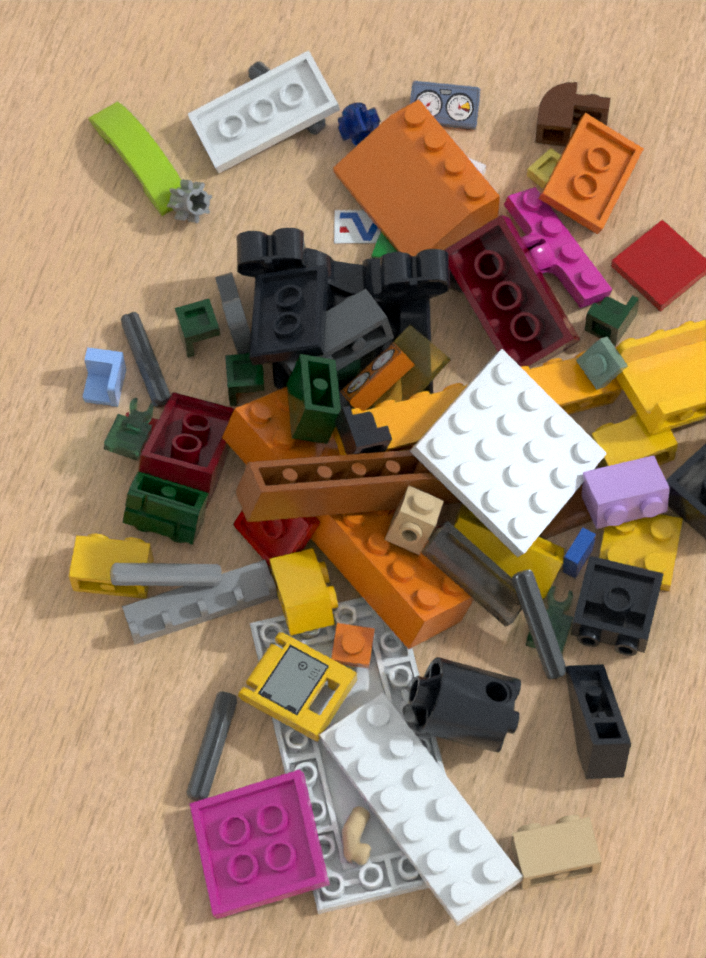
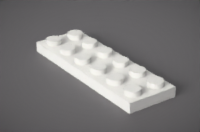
M384 692L320 734V741L457 926L522 881L523 876Z

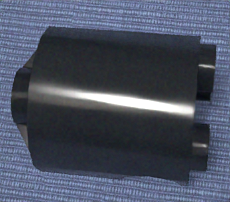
M436 657L430 663L424 677L416 676L410 688L408 703L415 715L417 732L499 753L506 734H514L519 723L520 714L514 710L515 700L520 693L521 680Z

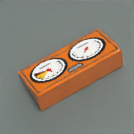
M393 342L340 392L355 409L359 408L361 411H365L415 364Z

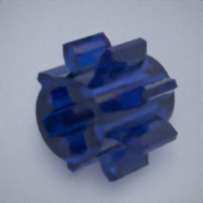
M360 102L345 107L342 111V117L337 119L342 140L345 141L351 138L352 143L356 146L379 126V122H381L375 107L367 110L366 105Z

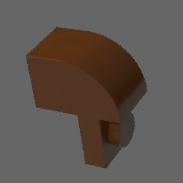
M578 82L562 83L551 88L540 102L535 143L566 147L571 137L572 125H577L585 113L607 126L610 98L601 97L596 94H577Z

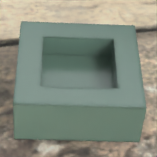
M608 337L600 338L576 360L596 390L606 387L628 367Z

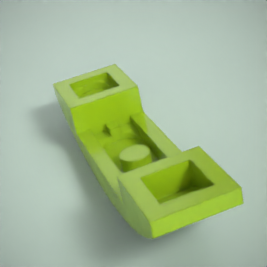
M118 101L89 117V122L107 145L111 143L141 182L145 195L158 212L164 216L172 211L171 207H167L171 196L169 190L170 188L176 189L181 187V178L144 126Z

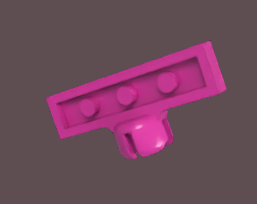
M536 187L507 196L504 206L526 234V236L521 238L542 274L553 273L557 276L580 308L602 301L606 296L610 295L612 288L552 208L538 199L540 193Z

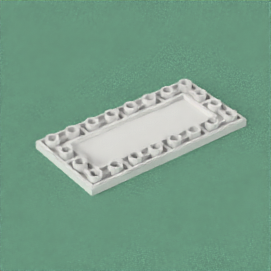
M363 597L338 603V608L332 609L335 625L291 636L284 615L250 623L258 662L270 644L282 648L275 642L278 632H283L331 658L337 623L375 628L369 669L344 665L357 672V681L326 730L384 692L445 773L436 736L417 732L415 715L408 703L412 682L416 676H420L413 649H408ZM327 681L309 707V710L318 715H321L335 693L334 690L328 688ZM272 717L285 774L300 769L304 773L330 884L313 890L318 914L429 888L320 739L316 742ZM358 806L365 808L370 813V819L360 839V843L369 844L371 847L369 860L364 865H359L356 862L349 863L344 857L342 829L353 808Z

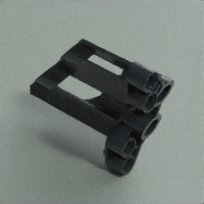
M280 228L272 232V235H267L261 231H245L236 236L237 272L239 274L255 278L258 274L325 264L328 270L326 311L342 303L349 296L367 289L387 316L394 338L337 371L341 408L350 406L351 409H355L340 391L393 342L415 364L400 378L403 380V401L409 400L411 396L419 392L428 391L430 394L434 393L430 299L450 290L448 252L440 249H427L420 251L416 256H411L404 252H391L382 255L380 259H366L360 265L334 261L326 253L306 248L304 232L297 228ZM273 362L274 386L280 390L287 387L290 377L280 362ZM376 401L367 410L375 408Z

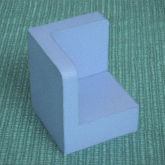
M87 347L84 361L88 375L83 392L84 402L118 407L126 374L123 352Z

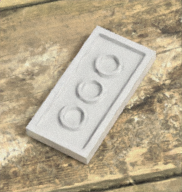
M308 50L188 113V116L219 174L340 110V107Z

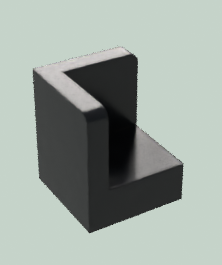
M350 406L341 408L335 424L346 455L386 452L392 441L388 425L377 428L373 414L369 411L353 415Z

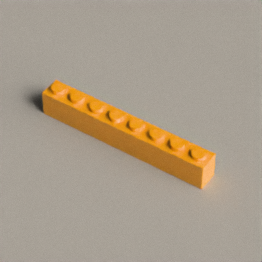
M586 351L564 361L562 358H554L545 362L542 366L532 369L529 366L521 367L568 415L612 404L623 391L616 378L606 387L596 390L576 361ZM455 383L447 386L441 392L430 394L428 391L414 394L409 400L397 403L395 400H387L379 403L373 409L361 411V409L356 408L351 410L353 415L371 412L377 428L388 425L392 441L386 452L411 450L468 385L464 386L463 383ZM335 427L333 436L341 455H346L337 427Z

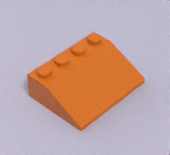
M419 99L390 115L333 167L335 175L397 252L416 256L420 251L427 249L445 250L498 217L500 195Z

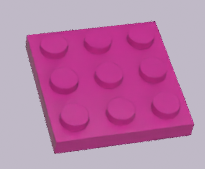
M300 769L190 803L211 910L215 918H223L330 885L305 776Z

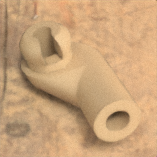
M359 806L353 808L343 826L344 857L349 863L356 862L359 865H364L369 860L371 847L369 844L360 843V839L370 819V813L365 808Z

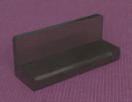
M448 521L435 527L428 539L429 542L421 553L458 586L464 589L467 594L505 627L511 625L522 610L512 578Z

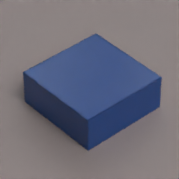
M582 527L564 556L563 573L576 579L594 549L595 533Z

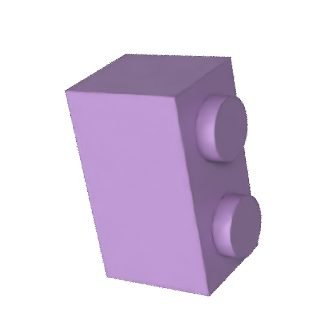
M654 455L583 472L582 498L596 529L617 526L624 522L654 517L667 512L670 488Z

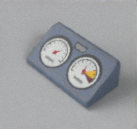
M413 81L410 104L419 99L443 127L476 130L480 105L479 87Z

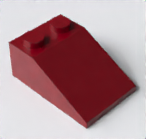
M172 392L140 455L139 472L209 493L207 508L217 488L230 450V446L222 436L235 408Z

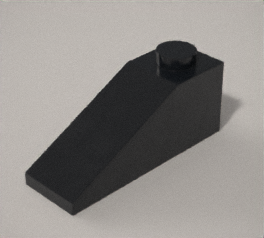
M604 664L569 665L566 667V677L577 753L585 778H624L631 741Z

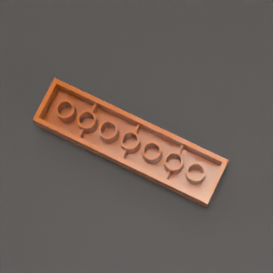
M287 387L235 408L222 436L246 465L248 462L341 455L333 434L328 444L292 439ZM396 509L316 516L321 524L311 539L408 649L462 621L477 596L476 592L429 540H427L420 555L385 540Z

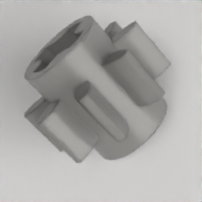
M181 179V187L176 189L170 188L171 196L167 207H171L176 211V220L185 221L187 219L188 222L199 223V215L210 213L208 208L210 199L213 197L203 190L205 183L196 181L192 183L191 180Z

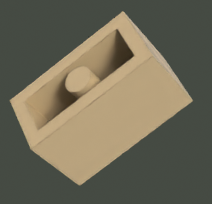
M569 815L558 819L556 824L541 827L539 823H532L518 828V832L512 833L511 847L516 868L523 876L520 882L522 890L594 875L600 871L601 858L590 817L579 819L578 815Z

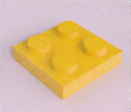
M658 514L654 517L624 522L617 526H607L604 529L599 558L664 573L660 590L670 591L683 518Z

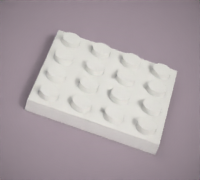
M503 349L491 358L410 450L517 557L527 551L584 482L583 472L594 470L607 454Z

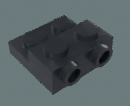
M589 556L572 623L571 635L577 636L578 642L585 646L596 647L602 642L614 645V649L623 655L634 656L637 654V651L645 653L664 573Z

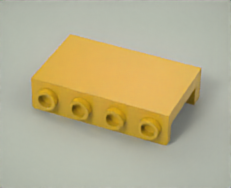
M706 320L695 323L687 321L678 328L667 331L659 329L649 336L639 339L628 338L616 347L628 365L616 379L651 435L706 418Z

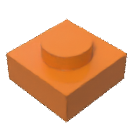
M337 623L331 659L342 665L369 669L375 628Z

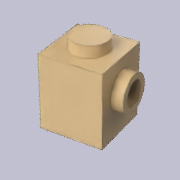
M408 486L393 514L385 540L420 555L436 526L444 501Z

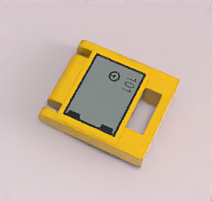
M278 632L275 642L282 648L270 644L246 680V685L255 689V692L242 687L238 692V697L249 705L318 742L320 734L326 730L356 683L357 672L289 635ZM327 681L328 688L334 690L335 693L321 715H318L309 710V707Z

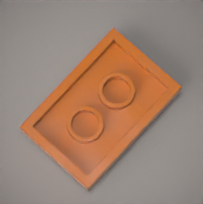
M585 113L580 118L538 199L598 235L603 230L644 148Z

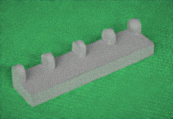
M262 560L223 573L218 586H183L122 606L134 645L276 599L277 590L266 561Z

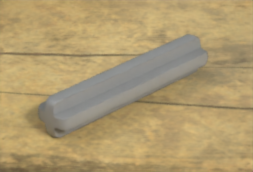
M114 563L110 570V579L113 585L218 586L222 579L221 566L218 564Z

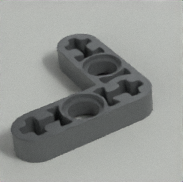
M230 272L215 277L237 354L250 353L251 333L233 274Z

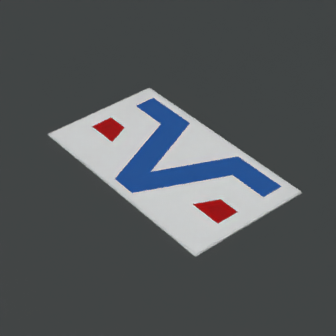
M335 210L334 243L377 242L380 230L364 210Z

